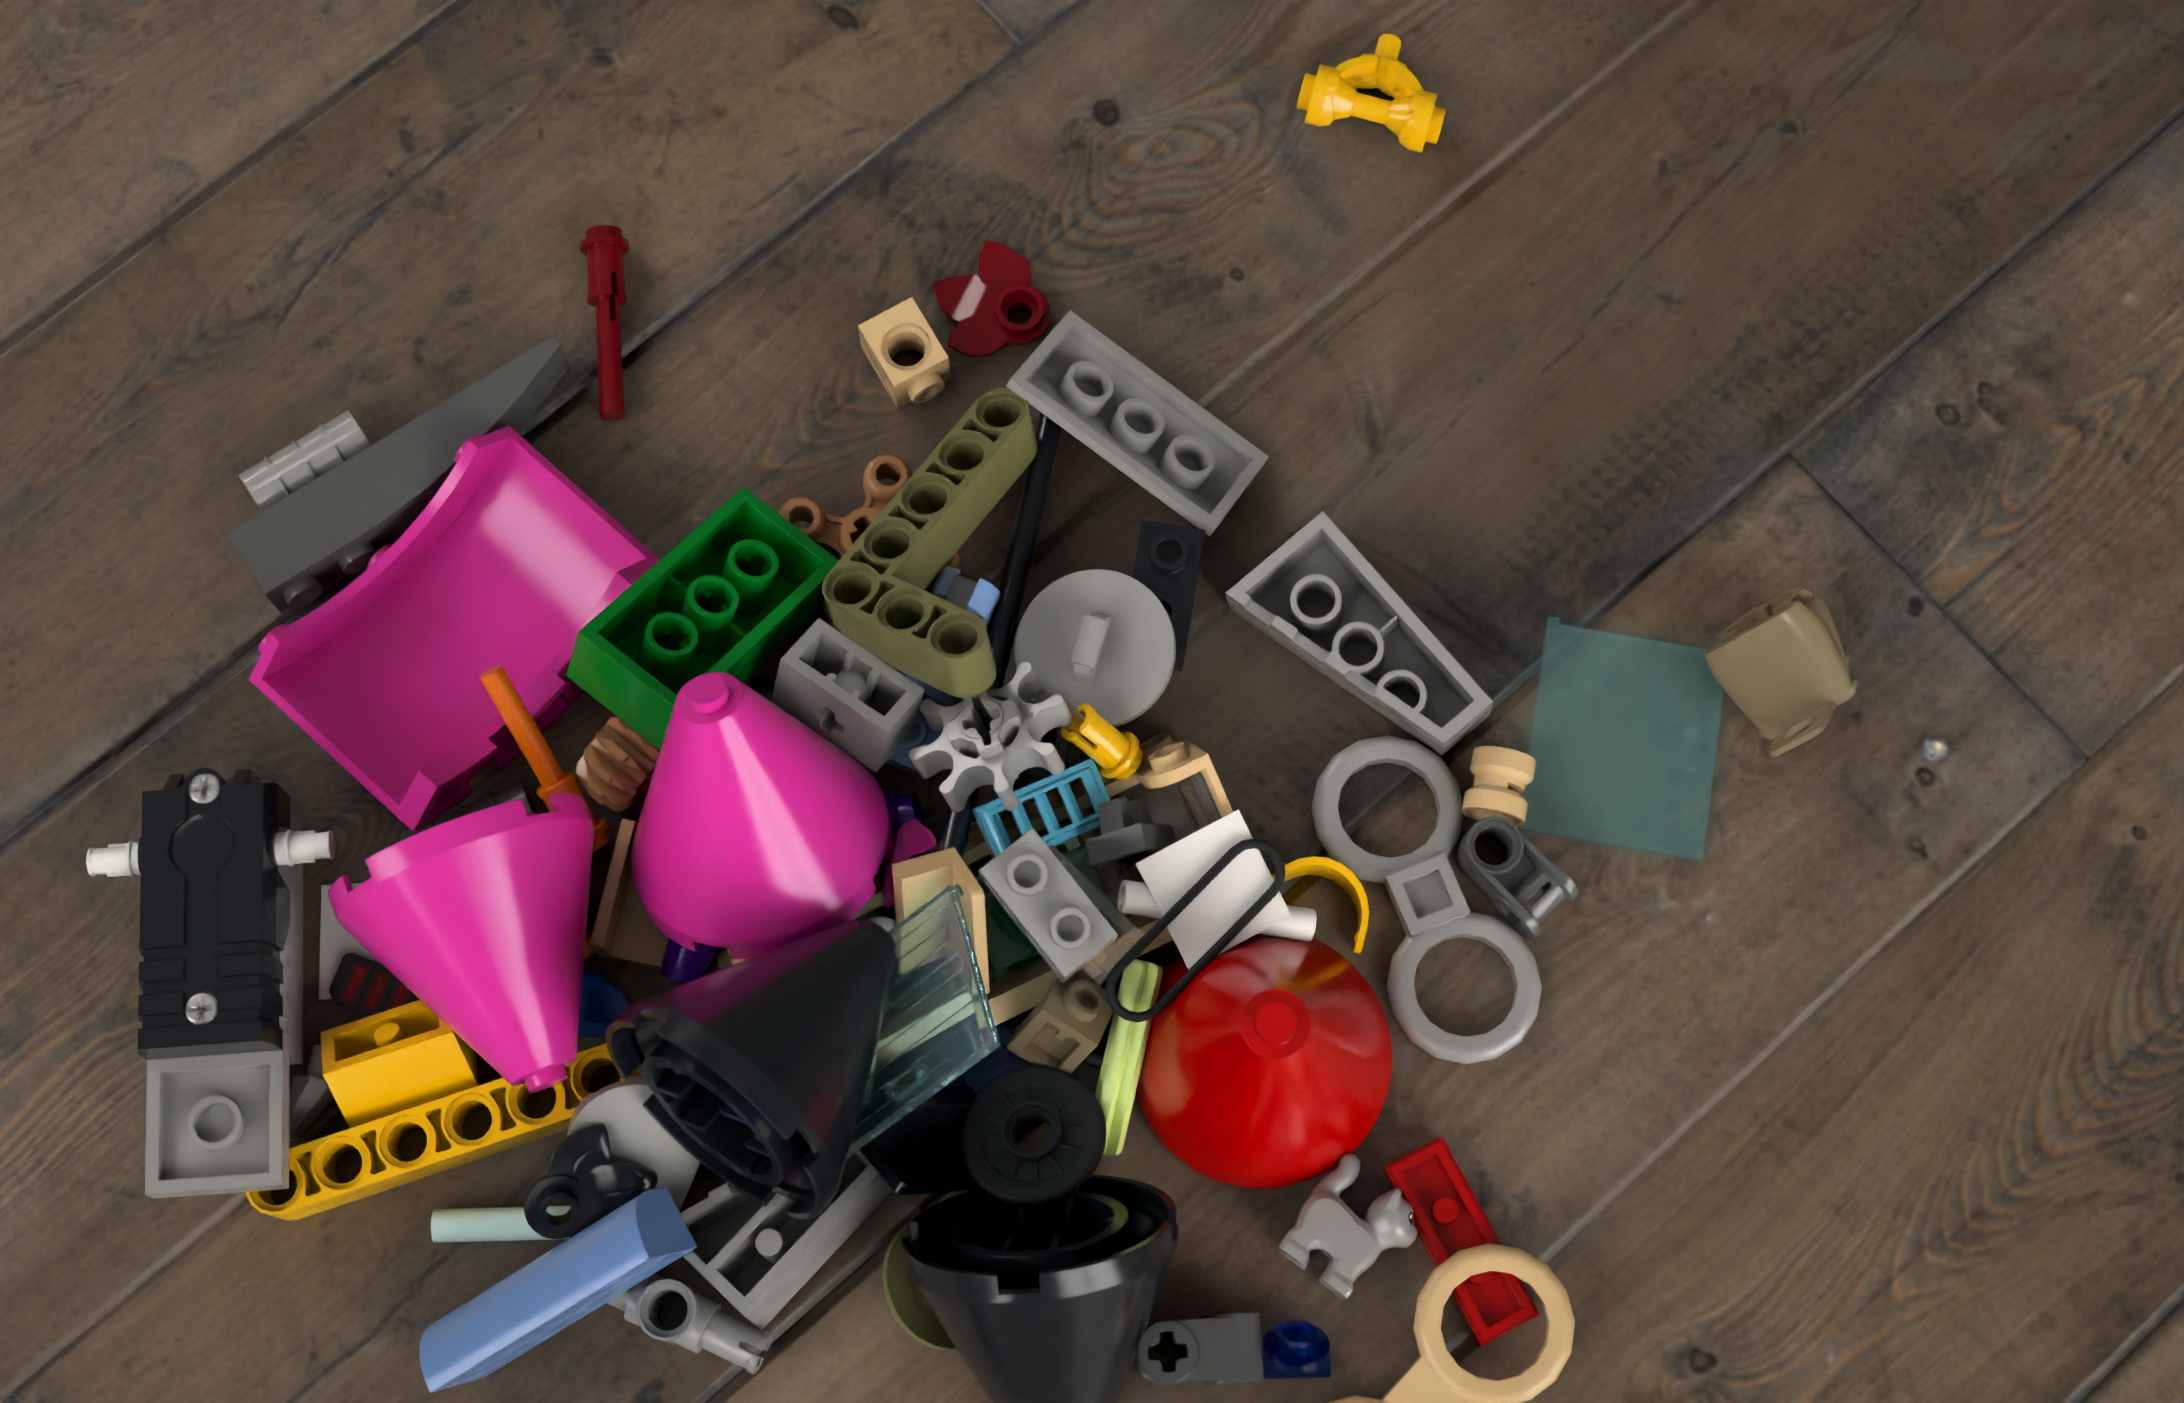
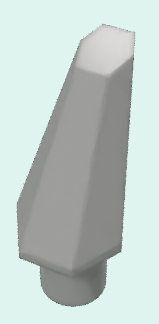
M313 1045L306 1076H294L293 1084L289 1091V1142L296 1141L334 1099L322 1073L321 1045Z

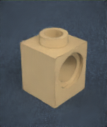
M913 297L858 325L861 348L897 409L911 401L913 404L929 401L944 389L946 382L951 380L949 357ZM904 350H915L923 355V358L912 366H900L892 361L896 354Z

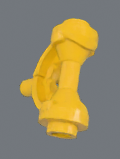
M1383 34L1379 37L1374 54H1362L1359 57L1339 64L1335 68L1320 64L1317 75L1305 73L1296 109L1307 111L1306 124L1318 127L1329 126L1334 120L1349 118L1350 116L1384 124L1399 138V143L1402 146L1422 153L1425 142L1437 144L1446 108L1435 106L1438 94L1423 90L1418 79L1408 70L1407 65L1397 60L1402 44L1400 38L1393 34ZM1358 88H1377L1388 96H1392L1394 100L1389 101L1358 93L1356 90Z

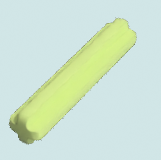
M1134 959L1123 971L1117 997L1120 1004L1133 1012L1147 1011L1157 1002L1162 981V967L1152 962ZM1116 1013L1113 1014L1095 1092L1106 1122V1143L1103 1152L1105 1155H1119L1123 1150L1153 1018L1137 1023L1124 1020Z

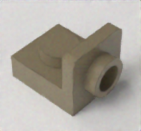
M1078 972L1064 983L1055 975L1044 999L1015 1029L1006 1048L1033 1066L1052 1067L1071 1074L1098 1046L1113 1013L1111 1006L1107 1002L1106 991Z

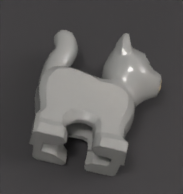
M1351 1153L1343 1155L1340 1159L1339 1167L1324 1176L1313 1188L1308 1198L1300 1206L1295 1225L1292 1229L1287 1230L1277 1246V1249L1280 1250L1279 1252L1302 1270H1305L1310 1262L1309 1254L1311 1250H1319L1328 1256L1330 1261L1318 1282L1336 1296L1345 1300L1353 1292L1355 1280L1374 1264L1382 1251L1390 1248H1407L1413 1243L1418 1234L1413 1222V1208L1401 1197L1402 1189L1400 1188L1392 1189L1377 1197L1366 1211L1364 1219H1360L1340 1199L1342 1191L1354 1183L1360 1172V1160Z

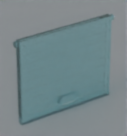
M1548 617L1528 747V755L1536 760L1533 780L1525 786L1523 797L1528 803L1525 823L1517 828L1527 838H1529L1530 833L1701 862L1704 853L1724 694L1723 688L1713 676L1705 658L1704 652L1708 649L1562 625L1559 618Z
M955 884L952 887L947 886L888 932L896 943L894 953L898 959V967L847 1158L1001 1046L960 897L964 893L959 884Z

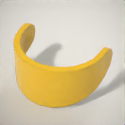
M1311 856L1299 858L1284 865L1286 871L1284 882L1298 876H1321L1332 880L1346 891L1354 903L1358 916V928L1354 937L1353 953L1361 954L1368 927L1369 907L1364 888L1355 874L1342 863L1326 857Z

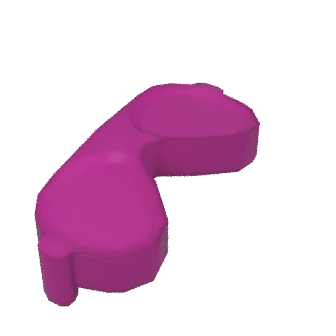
M912 819L897 830L891 859H887L884 862L885 873L881 883V891L885 899L883 901L884 907L891 908L895 905L892 864L923 855L932 850L936 844L933 833L921 825V822L917 819Z

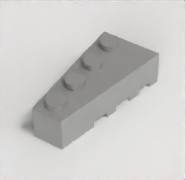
M1323 511L1225 593L1231 611L1441 756L1491 715L1493 701Z

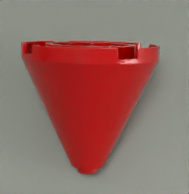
M1256 934L1217 955L1160 1014L1153 1018L1136 1089V1097L1147 1120L1146 1123L1154 1136L1173 1157L1190 1170L1209 1180L1239 1189L1276 1190L1288 1188L1291 1185L1308 1181L1323 1173H1327L1338 1166L1342 1156L1352 1153L1374 1126L1387 1097L1391 1079L1392 1048L1388 1025L1381 1005L1365 978L1337 951L1315 938H1312L1309 942ZM1180 953L1163 968L1157 1002L1188 971Z

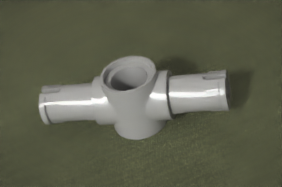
M656 1273L606 1303L623 1311L626 1321L641 1327L646 1334L654 1339L677 1344L696 1354L704 1349L747 1369V1372L753 1375L760 1368L764 1358L746 1350L745 1345L750 1344L768 1352L773 1338L772 1333L764 1332L721 1312L720 1303L703 1296L693 1286L667 1279ZM680 1293L687 1302L688 1312L686 1319L681 1326L667 1331L662 1327L658 1319L659 1306L669 1295Z

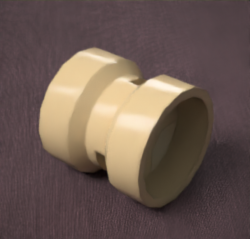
M1479 746L1474 748L1470 764V771L1475 776L1474 785L1465 792L1461 812L1476 821L1497 816L1509 820L1516 827L1524 825L1528 803L1523 797L1525 786L1533 780L1536 760L1526 753L1504 747Z

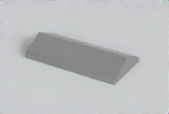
M1071 310L1061 319L1006 385L1007 388L1022 399L1027 400L1030 405L1194 526L1205 530V534L1209 537L1269 458L1264 452Z

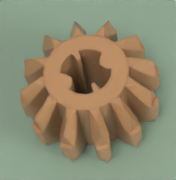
M615 715L609 718L606 725L595 734L591 744L583 750L584 755L576 766V781L588 790L586 793L599 804H606L616 813L626 810L629 807L635 806L640 798L647 794L660 750Z

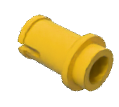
M1087 703L1078 705V712L1086 717L1085 720L1072 710L1071 714L1074 720L1071 725L1061 727V736L1068 742H1072L1097 763L1096 767L1099 774L1103 777H1115L1117 780H1124L1130 777L1138 769L1143 759V751L1139 748L1138 738L1129 731L1120 732L1099 715L1091 705Z

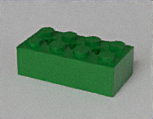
M742 487L578 632L566 676L660 750L676 696L680 689L691 679L711 672L727 673L745 683L823 609L824 596L822 584L829 571L839 560L749 490Z

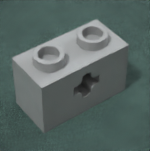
M818 618L780 659L771 701L859 762L877 772L913 731L919 711V704L922 701L925 689Z

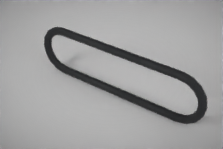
M1253 838L1242 840L1231 847L1115 964L1107 977L1105 986L1107 1002L1114 1013L1124 1020L1137 1023L1151 1020L1160 1014L1195 976L1277 895L1284 883L1286 871L1284 860L1274 846L1267 841ZM1255 848L1263 850L1270 855L1276 870L1274 882L1270 888L1154 1006L1142 1012H1133L1124 1008L1118 1001L1115 992L1116 981L1122 971L1238 854L1244 850Z

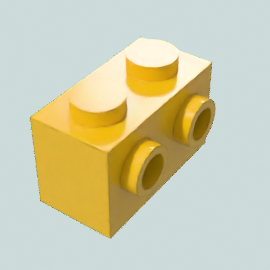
M421 1000L320 1032L323 1077L349 1128L479 1086L476 1052Z

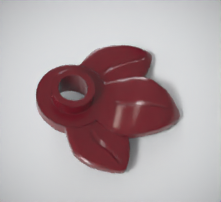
M985 241L983 243L979 257V275L955 276L934 283L933 290L942 312L951 321L957 323L949 335L948 347L963 355L984 357L997 352L1007 343L1027 345L1040 339L1049 327L1051 319L1050 306L1046 297L1039 290L1031 287V270L1028 262L1020 254L1000 243ZM1024 310L1031 315V319L1025 324H1015L1010 321L1009 316L1014 311Z

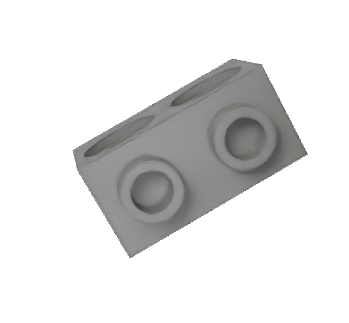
M1033 828L979 870V879L1062 983L1115 942L1118 936L1117 932Z

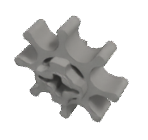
M1020 663L1014 678L1007 685L997 689L988 688L984 693L964 698L954 706H939L931 699H924L919 704V709L930 728L935 731H942V733L933 743L912 748L909 751V758L924 779L930 778L941 770L952 769L948 778L939 786L940 792L952 811H962L968 796L976 788L987 784L994 785V790L1005 809L1013 811L1020 805V801L1013 791V784L1022 771L1031 767L1045 768L1053 775H1059L1064 771L1065 765L1052 743L1040 741L1048 731L1058 727L1069 726L1074 719L1064 698L1060 694H1055L1041 703H1030L1031 699L1042 689V684L1030 663Z

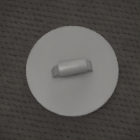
M1092 569L1074 572L1044 588L1026 609L1015 638L1016 669L1022 662H1028L1032 665L1042 684V689L1031 699L1035 704L1041 703L1055 694H1060L1064 698L1070 712L1074 710L1084 720L1086 717L1078 712V705L1087 703L1095 708L1096 712L1110 724L1118 727L1133 721L1145 713L1164 692L1171 678L1176 658V639L1173 625L1160 600L1138 580L1111 570Z

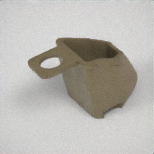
M1795 587L1783 591L1767 603L1749 610L1715 637L1717 643L1704 652L1708 666L1719 685L1759 729L1760 736L1773 740L1768 749L1771 758L1777 757L1820 734L1826 728L1836 707L1849 700L1856 693L1858 680L1856 677L1849 675V652L1842 646L1830 611L1824 600L1817 593L1804 587ZM1809 724H1812V725H1810L1806 730H1804L1803 732H1801L1800 734H1798V735H1796V736L1790 738L1792 735H1794V734H1795L1796 732H1798L1800 729L1804 728L1805 726H1807V725H1809Z

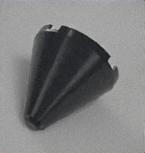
M849 920L630 1004L607 1028L606 1045L608 1052L622 1078L627 1079L636 1069L639 1070L653 1092L644 1102L643 1107L675 1141L702 1165L737 1191L765 1207L778 1193L796 1201L787 1211L790 1217L812 1219L824 1209L839 1190L898 967V959L894 953L896 943L891 935L875 922L865 921L863 924L858 921Z
M1091 1175L1078 1191L1049 1204L1037 1206L1011 1204L992 1196L981 1187L980 1189L970 1190L947 1198L924 1210L910 1222L912 1241L910 1242V1237H902L906 1273L993 1403H1118L1179 1240L1176 1206L1169 1195L1157 1187L1140 1181L1106 1175Z

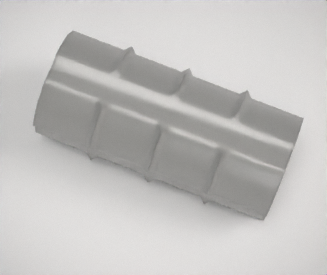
M349 410L325 424L319 423L317 429L298 440H291V444L269 457L264 456L261 462L238 475L262 512L371 446Z

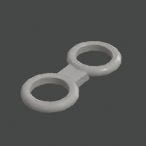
M1389 735L1358 740L1334 755L1316 782L1311 810L1317 838L1331 859L1342 863L1358 879L1384 884L1405 931V938L1392 955L1387 980L1392 1014L1409 1040L1435 1058L1462 1064L1496 1059L1519 1044L1537 1018L1542 985L1536 958L1518 932L1494 916L1471 912L1447 858L1460 838L1464 814L1461 812L1463 802L1458 781L1443 759L1413 740ZM1381 763L1405 766L1421 776L1433 792L1438 812L1435 830L1427 843L1411 854L1392 858L1369 854L1354 844L1343 829L1338 811L1341 789L1350 776L1366 766ZM1461 937L1482 941L1497 951L1511 970L1515 988L1511 1010L1503 1022L1488 1033L1468 1037L1446 1033L1430 1022L1418 1005L1414 988L1417 964L1425 952L1441 941Z

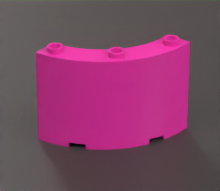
M510 426L483 436L476 434L466 440L458 449L454 458L456 465L443 485L395 543H389L380 548L370 559L367 570L330 600L290 625L281 624L272 629L259 644L258 652L261 655L249 678L251 683L412 832L437 819L472 795L473 787L469 784V781L491 763L502 771L522 754L521 749L482 684L479 675L495 665L502 664L541 734H543L584 692L581 687L566 676L578 632L660 560Z

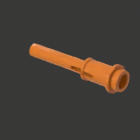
M502 664L495 665L479 675L482 684L541 784L536 790L539 798H542L549 812H553L548 800V796L551 794L572 793L582 796L586 801L595 826L593 852L598 850L609 840V836L605 831L609 825L604 817L597 818L576 782L573 771L563 772Z

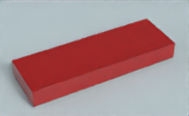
M1442 1136L1382 1168L1392 1189H1402L1401 1197L1413 1208V1222L1418 1232L1417 1235L1435 1268L1459 1250L1487 1243L1502 1245ZM1488 1271L1472 1275L1455 1287L1451 1293V1297L1478 1347L1493 1341L1540 1315L1522 1281L1510 1273Z

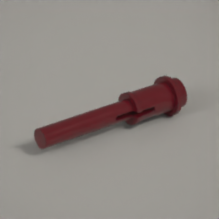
M598 225L586 230V238L580 242V251L586 256L587 303L595 307L600 419L604 421H619L625 417L620 306L627 302L623 255L629 251V242L623 237L620 228L611 225Z

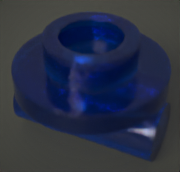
M1290 1320L1271 1328L1265 1334L1262 1352L1264 1379L1330 1378V1340L1321 1329L1305 1321Z

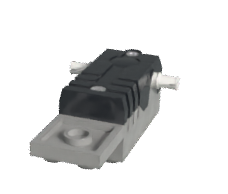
M210 768L196 769L188 776L185 774H171L163 790L142 791V833L139 842L129 841L123 844H109L108 848H89L87 851L86 865L91 876L107 874V877H137V875H141L139 949L140 954L144 957V962H139V985L143 990V995L138 996V1017L142 1023V1029H138V1053L147 1059L145 1196L152 1199L289 1189V1065L303 1064V863H315V859H334L335 838L331 831L315 833V830L303 831V809L278 783H271L268 779L259 778L251 769L237 770L234 777L225 780L218 772Z

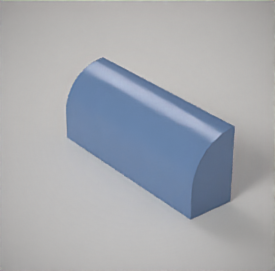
M667 1187L647 1190L430 1324L424 1330L419 1345L421 1369L430 1393L485 1378L697 1248Z

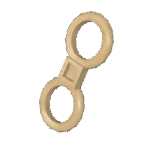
M1487 1243L1459 1250L1433 1269L1417 1297L1413 1330L1420 1355L1382 1399L1353 1395L1325 1403H1522L1530 1401L1557 1380L1571 1355L1575 1319L1567 1290L1546 1263L1521 1248ZM1488 1271L1510 1273L1529 1284L1541 1300L1547 1320L1545 1343L1535 1361L1519 1374L1498 1380L1476 1377L1461 1368L1446 1349L1441 1330L1443 1308L1454 1288L1470 1276Z

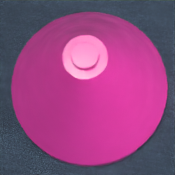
M711 672L691 679L680 689L676 696L631 847L630 863L633 882L651 921L667 937L687 949L697 952L700 947L699 943L729 948L733 959H749L849 921L875 893L876 887L873 878L882 864L883 858L891 859L893 849L892 821L884 794L878 782L858 760L734 676L722 672Z
M555 793L548 796L553 812L542 814L527 813L522 799L482 809L429 828L365 859L371 878L353 889L349 876L343 875L332 884L328 891V898L338 923L512 1086L526 1083L529 1093L544 1090L566 1080L568 1076L565 1067L574 1063L577 1055L595 826L585 799L578 794Z

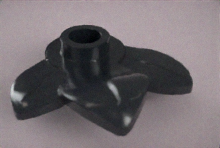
M595 1124L584 1127L563 1138L553 1148L549 1160L548 1174L541 1176L533 1182L526 1192L524 1198L525 1218L529 1226L543 1237L550 1239L571 1238L641 1193L655 1189L658 1181L657 1173L654 1170L636 1164L619 1161L609 1162L610 1141L606 1126L604 1124ZM555 1200H565L571 1204L569 1211L560 1216L550 1215L546 1209Z

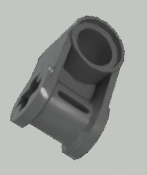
M1493 816L1481 819L1464 834L1457 844L1455 856L1457 866L1462 874L1494 905L1500 916L1516 932L1529 940H1534L1540 934L1541 929L1539 925L1564 901L1572 903L1579 896L1576 885L1565 871L1554 861L1544 856L1515 824L1505 818ZM1487 836L1499 842L1504 852L1502 864H1486L1478 857L1475 850L1477 837ZM1539 889H1542L1543 894L1531 906L1528 905V900Z
M1260 1313L1217 1314L1200 1316V1319L1168 1320L1154 1323L1145 1329L1134 1358L1135 1368L1146 1380L1161 1385L1204 1383L1205 1386L1264 1382ZM1160 1334L1168 1335V1342L1171 1346L1181 1347L1182 1358L1171 1362L1170 1373L1162 1372L1160 1361L1149 1360L1148 1348L1159 1344Z

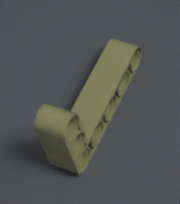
M996 388L985 392L979 397L829 571L822 584V593L833 627L889 666L942 692L959 698H970L984 693L992 686L996 678V664L987 629L983 620L976 614L925 591V589L1036 456L1037 440L1027 400L1022 399L1009 388Z

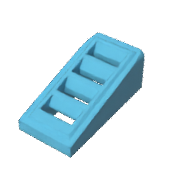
M1088 759L1065 769L1059 775H1051L1014 791L1020 801V805L1011 813L1022 837L1032 829L1022 802L1033 798L1048 834L1041 836V839L1051 848L1100 826L1099 804L1110 801V797L1094 760ZM1081 778L1095 811V814L1085 818L1069 784L1070 781ZM1054 788H1057L1071 821V824L1062 828L1059 826L1045 793ZM1000 798L972 809L993 859L1011 845L998 812L1005 810Z

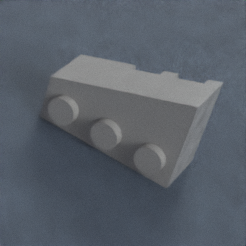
M851 1141L839 1190L816 1217L812 1219L792 1218L787 1211L796 1202L795 1200L777 1193L765 1207L725 1183L709 1192L708 1198L680 1213L697 1245V1248L683 1257L744 1317L762 1330L892 1192V1188Z

